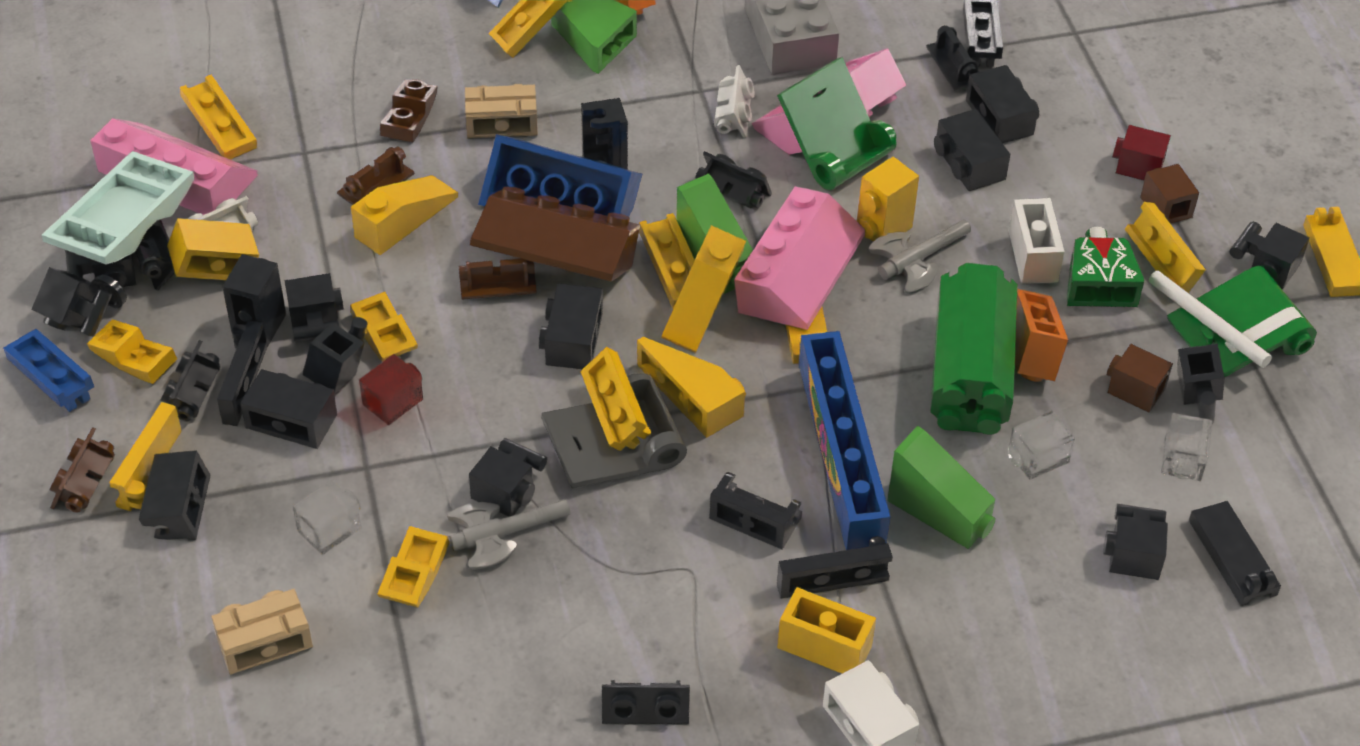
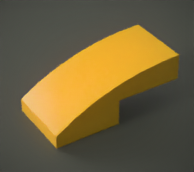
M385 291L350 304V313L353 318L361 317L367 321L368 325L364 337L382 362L418 348V344L402 314L397 315Z
M113 319L87 343L91 351L111 365L151 384H154L177 360L173 348L146 340L139 327Z
M409 526L398 556L391 557L377 593L378 596L418 608L429 591L450 544L448 536Z

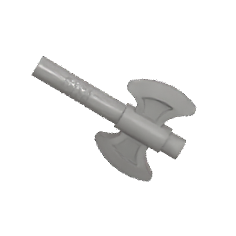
M963 219L919 245H913L910 248L907 245L911 237L910 233H888L871 243L868 250L871 254L889 258L885 264L878 267V272L884 280L902 273L906 278L904 292L913 293L927 287L934 280L938 271L937 263L922 262L924 258L970 233L971 226L967 220Z
M564 499L501 520L498 518L491 520L500 512V506L487 502L465 504L447 514L449 521L466 527L461 532L450 535L449 540L453 551L476 547L474 555L468 561L469 569L491 567L507 559L516 549L515 541L503 540L504 535L571 514L569 504Z

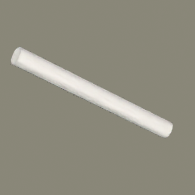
M1157 270L1151 274L1149 278L1150 284L1261 368L1266 367L1270 363L1272 356L1160 271Z

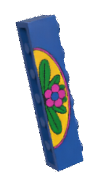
M840 331L801 335L799 369L845 549L868 547L869 540L874 536L882 537L887 544L891 516Z

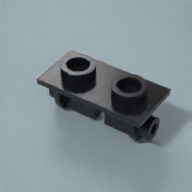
M944 25L937 31L936 42L927 44L926 48L954 91L967 88L969 75L980 72L978 64L968 55L957 38L956 30L953 27Z
M704 151L703 156L707 166L706 168L700 167L698 169L695 179L710 174L722 195L728 185L733 186L727 195L728 198L748 208H753L754 206L759 208L764 200L763 194L771 197L772 192L767 177L762 172L752 167H748L747 170L741 168L726 155L717 154L714 156Z
M157 220L146 231L135 251L140 263L141 273L151 278L153 286L157 291L175 273L167 247L169 237L162 220Z
M201 340L198 341L193 353L185 350L175 372L182 375L178 382L170 379L160 400L176 406L179 419L186 422L190 421L191 418L197 417L199 409L208 393L194 385L209 391L216 374L221 368L219 364L220 359L217 355L199 352L203 342Z
M611 680V684H602V724H689L690 685H681L680 680H676V683H650V685L615 683V680Z

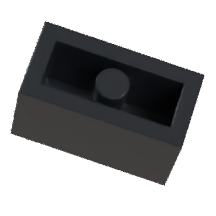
M1007 65L969 75L966 102L972 110L977 109L1002 143L1034 135L1036 122L1040 115L1038 104L1034 99L1030 98L1023 88L1021 80L1014 76Z
M977 109L938 120L937 134L934 137L935 150L939 156L944 157L951 167L954 177L958 180L960 179L968 191L1006 180L1011 154Z
M242 254L222 286L230 328L232 329L236 324L246 325L247 320L263 322L264 328L259 341L267 342L268 347L286 316L278 263Z
M557 283L554 298H548L546 304L545 320L549 321L548 327L542 326L539 335V349L545 350V364L547 366L583 369L594 359L603 316V288Z
M264 369L260 370L240 403L246 429L315 449L319 448L337 416L334 389L327 388L319 383H309L292 378L284 373H274Z

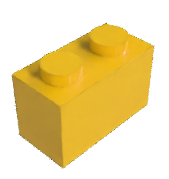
M894 156L861 178L857 222L865 229L864 237L873 242L888 233L907 232L913 227L919 175Z
M177 218L167 245L176 277L226 280L242 254L256 258L259 257L250 225L244 223Z
M796 587L780 618L777 648L839 673H844L865 662L873 644L876 617Z

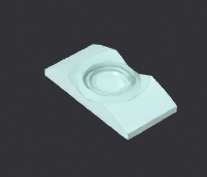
M132 151L42 234L43 242L103 264L119 261L136 251L146 231L157 220L171 217L195 179L194 172Z

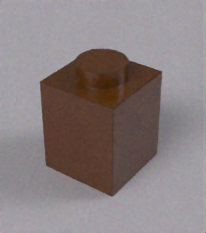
M1178 163L1146 172L1140 198L1143 202L1155 203L1169 223L1172 224L1193 218L1199 191Z
M1130 344L1122 357L1115 355L1109 365L1107 376L1111 377L1107 393L1150 413L1167 387L1173 363Z

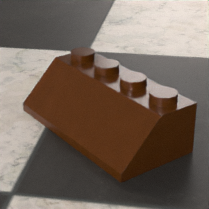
M503 187V190L489 196L470 240V246L612 282L633 265L640 224L629 222L630 217L623 214L608 213V216L594 213L595 209L587 205L574 204L573 207L559 204L560 200L555 197L540 195L538 198L524 196L525 191L522 189Z

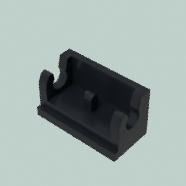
M620 98L581 103L582 157L595 161H604L606 164L628 169V121Z
M197 450L154 455L139 521L142 526L155 527L162 525L167 527L155 529L154 538L172 540L187 538L188 541L197 539L211 476Z
M727 472L716 489H713L710 494L709 519L783 550L802 518V511L799 510L802 502L793 499L787 508L738 488L737 484L733 482L736 475Z

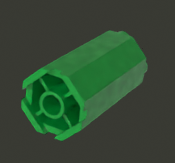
M965 263L958 267V273L949 277L948 272L941 276L937 302L930 413L937 418V424L941 429L992 435L1000 431L1001 424L1010 420L1014 397L1018 284L1012 278L1010 282L1004 278V271L998 266Z

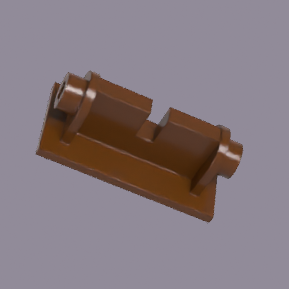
M399 146L395 148L389 147L384 154L374 160V166L368 164L354 175H349L346 178V183L343 184V188L337 191V194L354 205L377 187L403 182L415 173L403 164V159L406 158L403 149Z
M521 258L500 260V266L493 267L492 261H466V265L459 266L462 300L537 293L533 261Z
M92 427L85 441L77 438L67 457V460L72 462L69 470L66 471L60 468L49 489L56 493L50 507L54 510L59 500L65 502L66 508L75 513L88 507L89 501L99 482L87 477L86 474L88 473L101 480L115 457L113 452L114 446L110 442L104 440L97 442L92 439L96 428Z

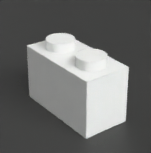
M1051 198L1014 200L1008 231L1021 284L1058 282L1065 251Z
M869 660L825 682L823 707L852 746H915L919 728V720L915 711L910 705L901 702L894 693L893 685L888 676L883 672H878Z

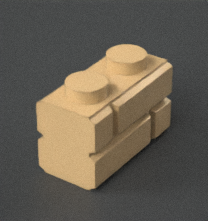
M535 84L465 87L467 139L496 137V134L509 137L538 135Z
M295 588L285 592L281 590L268 592L262 599L245 605L231 604L223 608L220 613L211 616L216 637L230 675L313 647L309 625Z

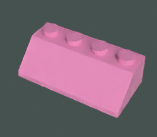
M888 48L849 60L845 63L869 117L873 114L871 110L876 105L882 107L891 103L897 98L895 93L906 86ZM822 90L819 91V92H818L816 95H814L813 97H815V96H817L818 94H820V93L822 92ZM781 105L751 123L757 132L788 155L802 152Z
M112 118L90 140L98 172L106 175L132 151L193 171L195 179L179 205L203 215L216 210V207L225 200L231 198L236 200L258 176L255 169L138 122Z
M795 186L734 279L738 313L808 330L864 238L865 229L830 194Z

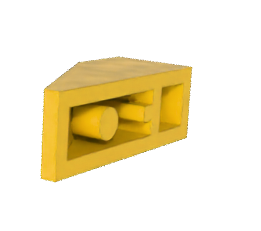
M433 175L377 187L351 206L354 237L377 254L382 255L457 199L458 192Z
M711 225L661 338L691 352H697L740 260L746 243L745 240Z
M646 337L637 340V366L645 374L653 378L656 386L706 438L744 417L745 389L738 379L732 378L722 367Z

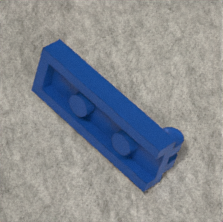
M34 329L3 347L7 359L60 407L64 406L71 412L77 408L76 398L82 404L91 400L88 392L94 388L91 376L39 330Z

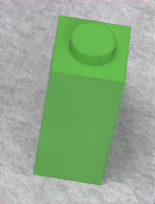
M615 0L567 1L551 18V25L590 69L599 74L637 36V10Z
M706 174L677 187L676 219L694 259L711 225L746 241L740 260L724 292L725 294L735 289L734 279L753 249L710 174Z
M916 426L894 451L887 501L969 549L979 537L982 539L986 538L992 530L996 520L992 516L995 498L924 429Z

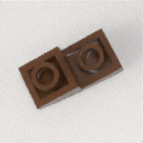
M405 79L392 95V108L380 123V136L413 143L431 111L438 86L426 84L419 79Z

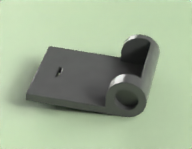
M635 373L627 376L647 426L651 430V434L646 439L638 437L640 444L635 449L625 446L619 451L609 446L593 403L542 412L541 419L571 488L666 470L678 465L685 458L687 448L650 375Z

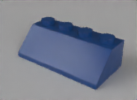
M496 134L478 205L485 206L489 196L503 190V187H515L524 190V196L538 198L540 195L551 196L559 199V204L573 207L574 204H582L593 207L595 209L594 213L608 216V213H619L629 217L635 205L643 174L513 137Z

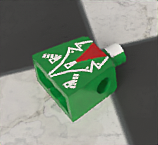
M1092 227L1086 231L1085 237L1075 239L1069 268L1067 306L1138 307L1144 285V277L1129 241L1125 238H1108L1107 231L1102 227Z

